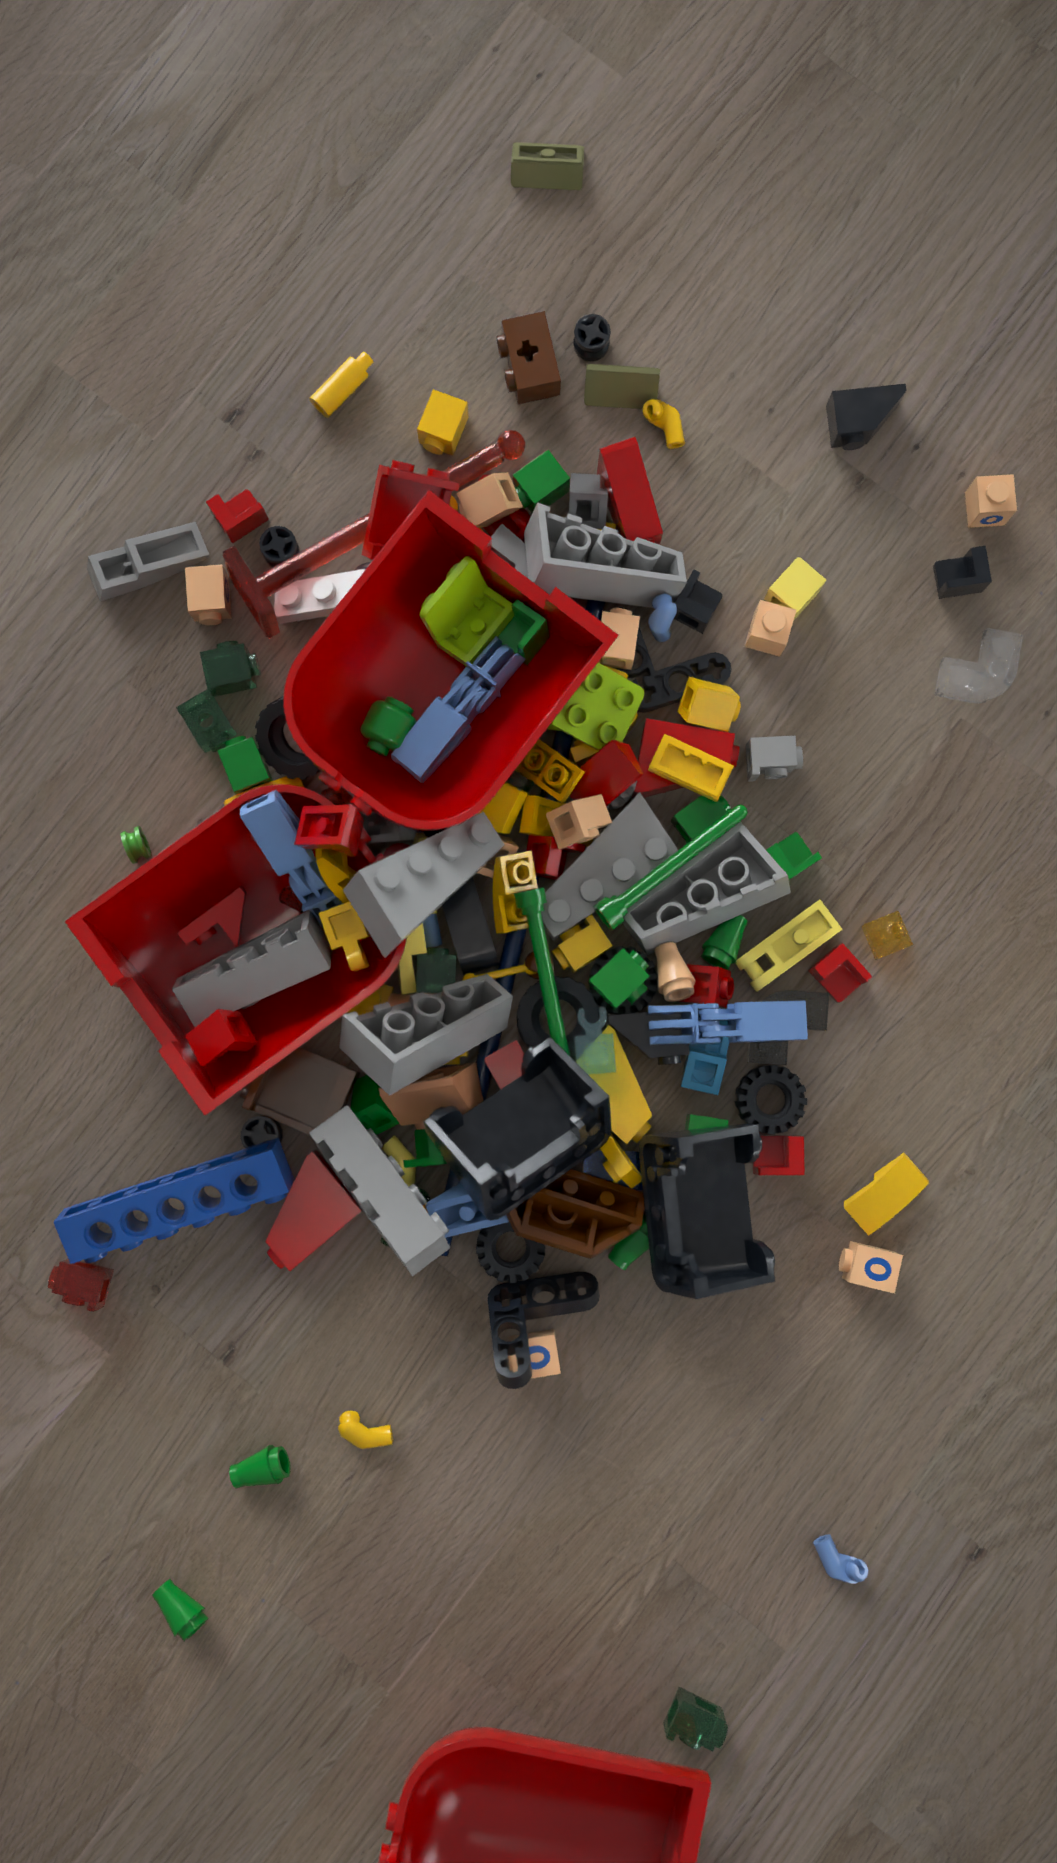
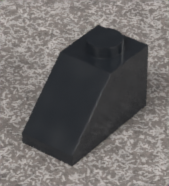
M906 383L832 391L826 405L831 448L843 447L844 450H856L868 444L899 406L907 391Z
M648 1012L607 1016V1025H610L620 1036L648 1059L657 1058L658 1065L681 1063L680 1056L689 1055L688 1044L650 1045L649 1037L682 1035L681 1029L649 1030V1021L681 1020L682 1013L648 1014Z

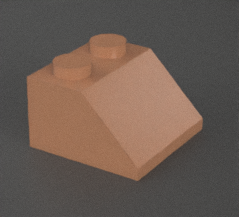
M476 1062L437 1068L390 1096L382 1088H379L380 1097L400 1125L415 1124L416 1129H425L424 1120L440 1107L455 1106L463 1115L483 1102Z

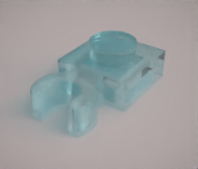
M599 1007V1020L596 1023L587 1022L584 1008L579 1009L577 1019L579 1025L585 1029V1036H574L576 1063L588 1075L616 1073L613 1033L602 1034L601 1029L607 1020L605 1008Z

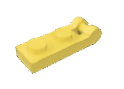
M819 899L738 958L735 964L740 971L743 969L752 979L750 982L751 986L758 992L843 929ZM763 954L766 955L773 965L765 972L756 961Z

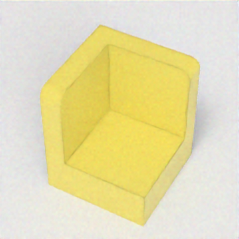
M797 557L769 588L764 600L796 609L795 620L821 591L826 579L802 558Z

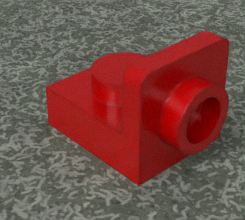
M686 964L696 981L693 986L694 993L686 999L675 1002L692 1004L718 1003L719 1007L727 1008L728 1000L732 998L734 993V980L731 977V971L721 967Z

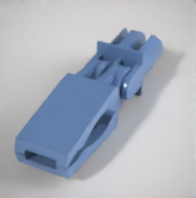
M495 636L472 664L468 661L466 662L467 667L453 682L448 694L443 699L438 696L430 704L405 736L402 745L391 754V759L413 775L419 782L424 783L468 736L472 730L470 723L477 714L483 713L497 697H501L500 690L524 663L525 658L519 653L514 654V650L507 644L502 645V641Z
M277 790L242 805L240 817L278 876L289 872V883L302 903V911L310 910L324 930L318 913L343 903L324 882L319 872L313 849L294 845L300 821Z
M806 1001L737 1002L727 1004V1009H719L718 1003L648 1006V1014L682 1013L681 1020L649 1021V1030L681 1029L682 1035L649 1037L650 1045L720 1043V1037H729V1043L808 1039ZM728 1020V1025H720L719 1021Z

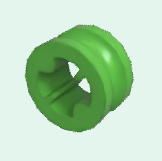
M140 826L134 827L132 833L127 831L120 833L126 854L133 864L138 862L139 857L151 858L149 843Z

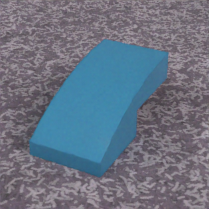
M728 1020L719 1021L720 1025H728ZM720 1037V1043L689 1044V1055L686 1056L681 1087L714 1095L719 1094L727 1062L726 1054L729 1046V1037Z

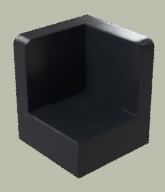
M986 546L972 547L964 557L936 561L933 565L939 599L982 593L992 582Z
M694 569L676 601L677 613L674 619L703 634L723 595L721 592L698 581L701 572Z

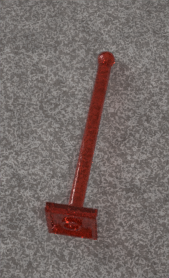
M504 431L498 437L497 443L493 442L443 471L450 473L449 480L460 483V488L502 464L505 459L516 460L521 457L526 447L525 439L518 431ZM369 513L254 578L235 546L223 551L222 556L229 578L266 637L271 638L280 633L274 608L267 597L362 544L365 539Z

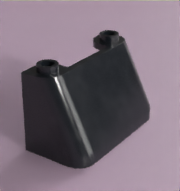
M551 1037L539 1045L530 1047L525 1052L521 1065V1077L462 1115L455 1106L440 1107L424 1120L426 1133L477 1208L490 1221L503 1217L591 1156L607 1142L611 1135L610 1096Z
M738 1124L646 1135L640 1140L639 1159L651 1269L654 1281L660 1290L691 1299H700L775 1282V1257L772 1250L764 1242L753 1239L745 1163L755 1162L762 1150V1139L759 1134L758 1124Z

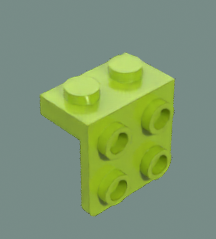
M466 556L460 563L455 564L449 570L446 580L435 593H431L425 599L420 611V618L437 647L467 667L466 662L468 661L472 664L494 637H498L512 620L514 614L511 605L513 603L489 588L475 560Z
M598 662L547 729L563 731L598 751L611 740L623 742L644 698V689Z

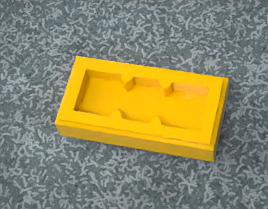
M664 734L648 771L717 802L734 766Z

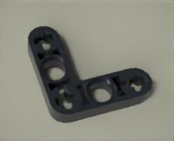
M639 627L635 652L641 655L642 665L632 670L616 668L627 673L628 679L637 678L645 672L648 673V676H643L642 683L646 691L652 690L654 693L650 696L649 703H645L642 700L637 712L641 713L650 712L681 701L684 692H676L669 686V678L674 674L680 673L684 674L687 678H696L691 668L696 667L698 675L706 672L709 663H713L716 668H723L719 679H715L712 674L701 677V680L725 685L732 670L728 658L723 654L714 652L655 671ZM634 679L632 682L638 685L637 680Z
M573 1272L517 1281V1283H502L490 1290L487 1301L494 1363L498 1381L503 1387L518 1389L524 1387L532 1378L526 1320L591 1310L597 1305L600 1297L599 1285L595 1276L588 1272ZM585 1288L586 1294L579 1295L578 1289ZM560 1290H565L566 1298H561ZM543 1291H548L554 1295L553 1299L547 1303H538L533 1299L536 1294ZM522 1296H526L527 1304H522ZM509 1299V1306L502 1307V1300ZM507 1329H515L520 1332L518 1338L513 1341H504L499 1338L500 1334ZM516 1354L518 1371L510 1372L508 1355Z

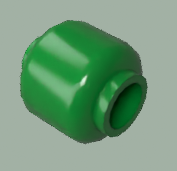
M388 696L385 701L378 700L373 702L360 727L361 734L369 740L366 747L384 757H387L389 751L394 752L395 749H398L402 745L405 736L417 722L414 716H412L414 710L403 702Z

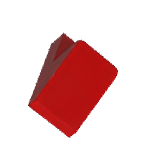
M352 805L303 806L294 845L306 849H332L355 857L364 818L357 807Z
M240 886L182 928L177 934L186 945L193 940L200 945L217 933L213 926L219 923L234 945L238 947L246 890L243 886Z

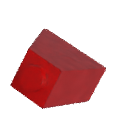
M636 437L600 448L597 475H600V488L607 489L608 491L607 507L613 523L616 524L617 533L631 541H635L639 537L660 545L663 530Z
M646 718L638 755V763L644 775L637 780L631 798H635L639 792L645 798L685 788L648 771L664 734L733 765V768H736L740 746L734 745L735 733Z
M318 1150L312 1151L306 1156L265 1241L270 1247L267 1251L270 1259L280 1269L285 1266L289 1272L363 1211Z

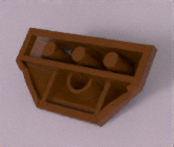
M570 1169L506 1215L517 1236L592 1259L641 1228L645 1205L643 1192Z

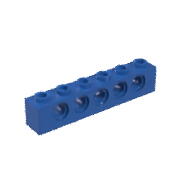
M275 1138L65 1208L53 1223L70 1264L85 1260V1263H93L104 1258L109 1251L118 1248L122 1252L129 1251L140 1246L143 1240L156 1236L157 1240L166 1239L176 1234L179 1228L191 1224L193 1228L202 1227L211 1223L215 1216L227 1212L229 1216H235L249 1210L251 1204L265 1201V1204L278 1202L287 1196L295 1179L280 1140ZM249 1174L253 1176L258 1185L248 1186L244 1184L240 1179V1175ZM204 1187H215L220 1192L221 1197L212 1198L208 1196ZM175 1198L180 1200L185 1209L178 1210L173 1208L169 1204L168 1199ZM133 1210L145 1213L148 1221L143 1222L136 1219L133 1215ZM97 1222L107 1224L111 1228L112 1233L101 1231Z

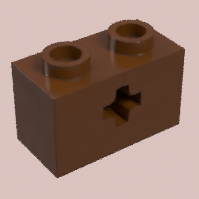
M545 311L502 320V335L496 336L500 358L507 357L509 369L504 370L508 392H515L518 405L560 396L561 378ZM526 356H529V362H526Z

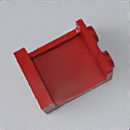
M392 460L391 467L379 464L361 555L373 560L428 490L449 505L452 490L458 491L460 483L449 480L450 473L428 468L427 475L413 472L415 465Z

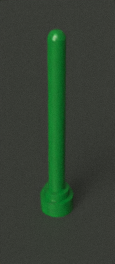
M736 805L620 896L604 897L593 906L596 914L610 930L615 929L625 921L624 916L628 914L627 909L742 821L748 814L747 808L744 805Z
M542 887L514 893L517 909L521 908L522 915L527 917L550 1037L570 1056L541 914L542 911H545L543 903H547L545 889Z

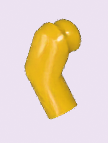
M658 399L646 401L643 405L642 413L650 423L664 430L667 448L676 449L684 446L685 440L678 410Z
M345 1411L340 1415V1425L338 1426L340 1436L357 1448L368 1449L393 1445L391 1425L367 1428L360 1423V1417L356 1411Z

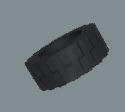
M284 696L268 704L267 708L263 709L259 714L260 718L256 721L255 728H257L255 739L259 745L258 750L266 759L265 762L269 767L272 766L278 774L286 775L290 779H307L319 773L320 770L304 753L296 752L288 744L283 732L286 718L284 713Z
M554 976L559 1000H564L571 1004L577 1015L574 1029L566 1035L570 1057L572 1058L585 1051L595 1039L600 1025V1010L594 995L584 984L570 977ZM539 981L526 990L519 1002L516 1015L520 1037L528 1048L539 1045L550 1038V1035L541 1028L539 1022V1014L544 1006Z

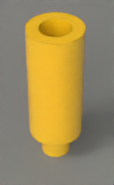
M364 351L356 359L350 356L309 398L312 405L324 417L329 418L369 377L366 370L374 363L372 358Z

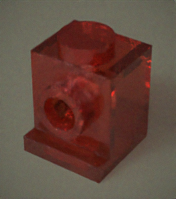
M69 1259L61 1261L59 1266H54L52 1269L48 1288L52 1289L51 1293L62 1295V1301L67 1304L84 1306L85 1302H89L87 1310L95 1312L105 1305L114 1269L83 1261L70 1264Z

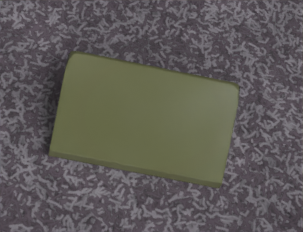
M513 143L511 185L521 188L581 190L583 183L584 146Z
M587 364L584 404L587 406L642 409L646 401L650 399L657 400L660 369Z

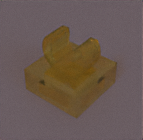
M899 911L861 925L875 960L913 945Z

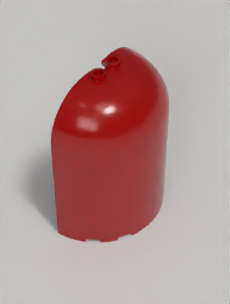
M428 490L297 655L286 678L283 698L285 718L292 737L307 758L322 771L318 777L321 782L336 793L342 788L353 797L350 803L367 817L372 812H375L397 825L426 831L446 829L459 825L477 815L488 805L619 636L557 587L549 595L491 550L492 538L430 490ZM469 556L475 560L489 588L511 603H514L516 599L521 601L547 620L550 638L528 666L523 663L500 690L501 697H497L483 713L477 714L470 723L472 730L433 774L424 783H421L391 759L393 752L389 751L387 757H384L368 749L366 745L369 740L361 734L360 727L373 702L378 700L385 701L387 696L411 707L414 710L412 716L418 721L438 696L443 699L448 694L453 682L466 668L462 663L437 647L420 618V611L425 599L431 593H435L446 580L449 570L455 564L460 563L464 557Z
M286 784L268 785L240 795L64 921L110 986L120 987L162 1045L158 1052L204 1116L379 989L396 970L405 950L407 937L384 958L370 935V937L360 940L370 967L356 972L351 971L343 947L333 950L329 970L265 997L251 1007L236 1010L242 1013L257 1041L254 1047L247 1052L228 1050L209 1067L199 1064L185 1037L195 1027L172 988L177 978L237 947L219 923L213 926L217 933L200 945L195 940L186 945L177 932L240 886H243L246 890L238 947L304 913L301 901L290 886L289 872L282 876L277 875L240 817L242 805L274 790L280 793L299 820L303 806L334 805L324 796L304 787ZM362 828L356 856L347 855L348 866L356 872L385 858L382 853L374 856L366 844L372 839L364 828ZM313 849L314 857H316L315 849Z
M471 1727L461 1729L442 1737L432 1744L411 1768L403 1785L399 1803L390 1802L385 1830L393 1831L390 1845L382 1843L378 1863H696L711 1788L710 1776L707 1771L499 1728Z

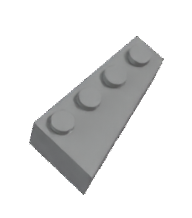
M540 503L536 504L524 531L528 577L545 592L550 594L557 587L569 597L653 608V599L660 594L666 593L671 596L672 603L676 602L687 583L682 552L639 537L635 541L623 538L617 533L618 530L604 526L602 530L581 524V517L568 513L566 518L549 513V506Z
M640 792L545 892L547 903H543L545 911H542L541 914L544 929L553 942L572 927L582 924L585 918L591 914L593 916L596 915L593 906L604 897L620 896L678 851Z
M482 812L459 825L450 827L359 870L343 891L385 958L475 875L504 846V843L486 814Z
M740 821L627 909L628 914L624 916L625 921L623 924L643 951L649 955L654 953L655 948L663 943H677L790 894L789 878L786 872Z
M310 910L177 978L172 990L194 1027H196L217 1009L232 1011L241 1008L246 1009L265 997L329 970L333 950H331L328 939L320 924Z
M485 974L443 986L442 992L433 995L425 994L424 992L411 995L408 1002L391 1006L389 1002L375 1005L373 1012L358 1015L356 1011L347 1013L342 1016L339 1048L390 1096L507 1029L513 996L492 977Z
M348 1105L309 1132L328 1165L412 1277L450 1249L444 1236L449 1232L445 1223L436 1212L431 1216L423 1207L427 1201L414 1184L409 1187L401 1178L405 1173L392 1155L388 1158L381 1151L383 1144L371 1128L368 1130L364 1128Z

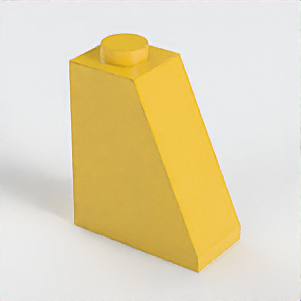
M608 1025L578 1058L576 1063L610 1096L611 1132L625 1144H628L631 1139L638 1143L652 1127L647 1122L652 1117V1113L615 1030Z

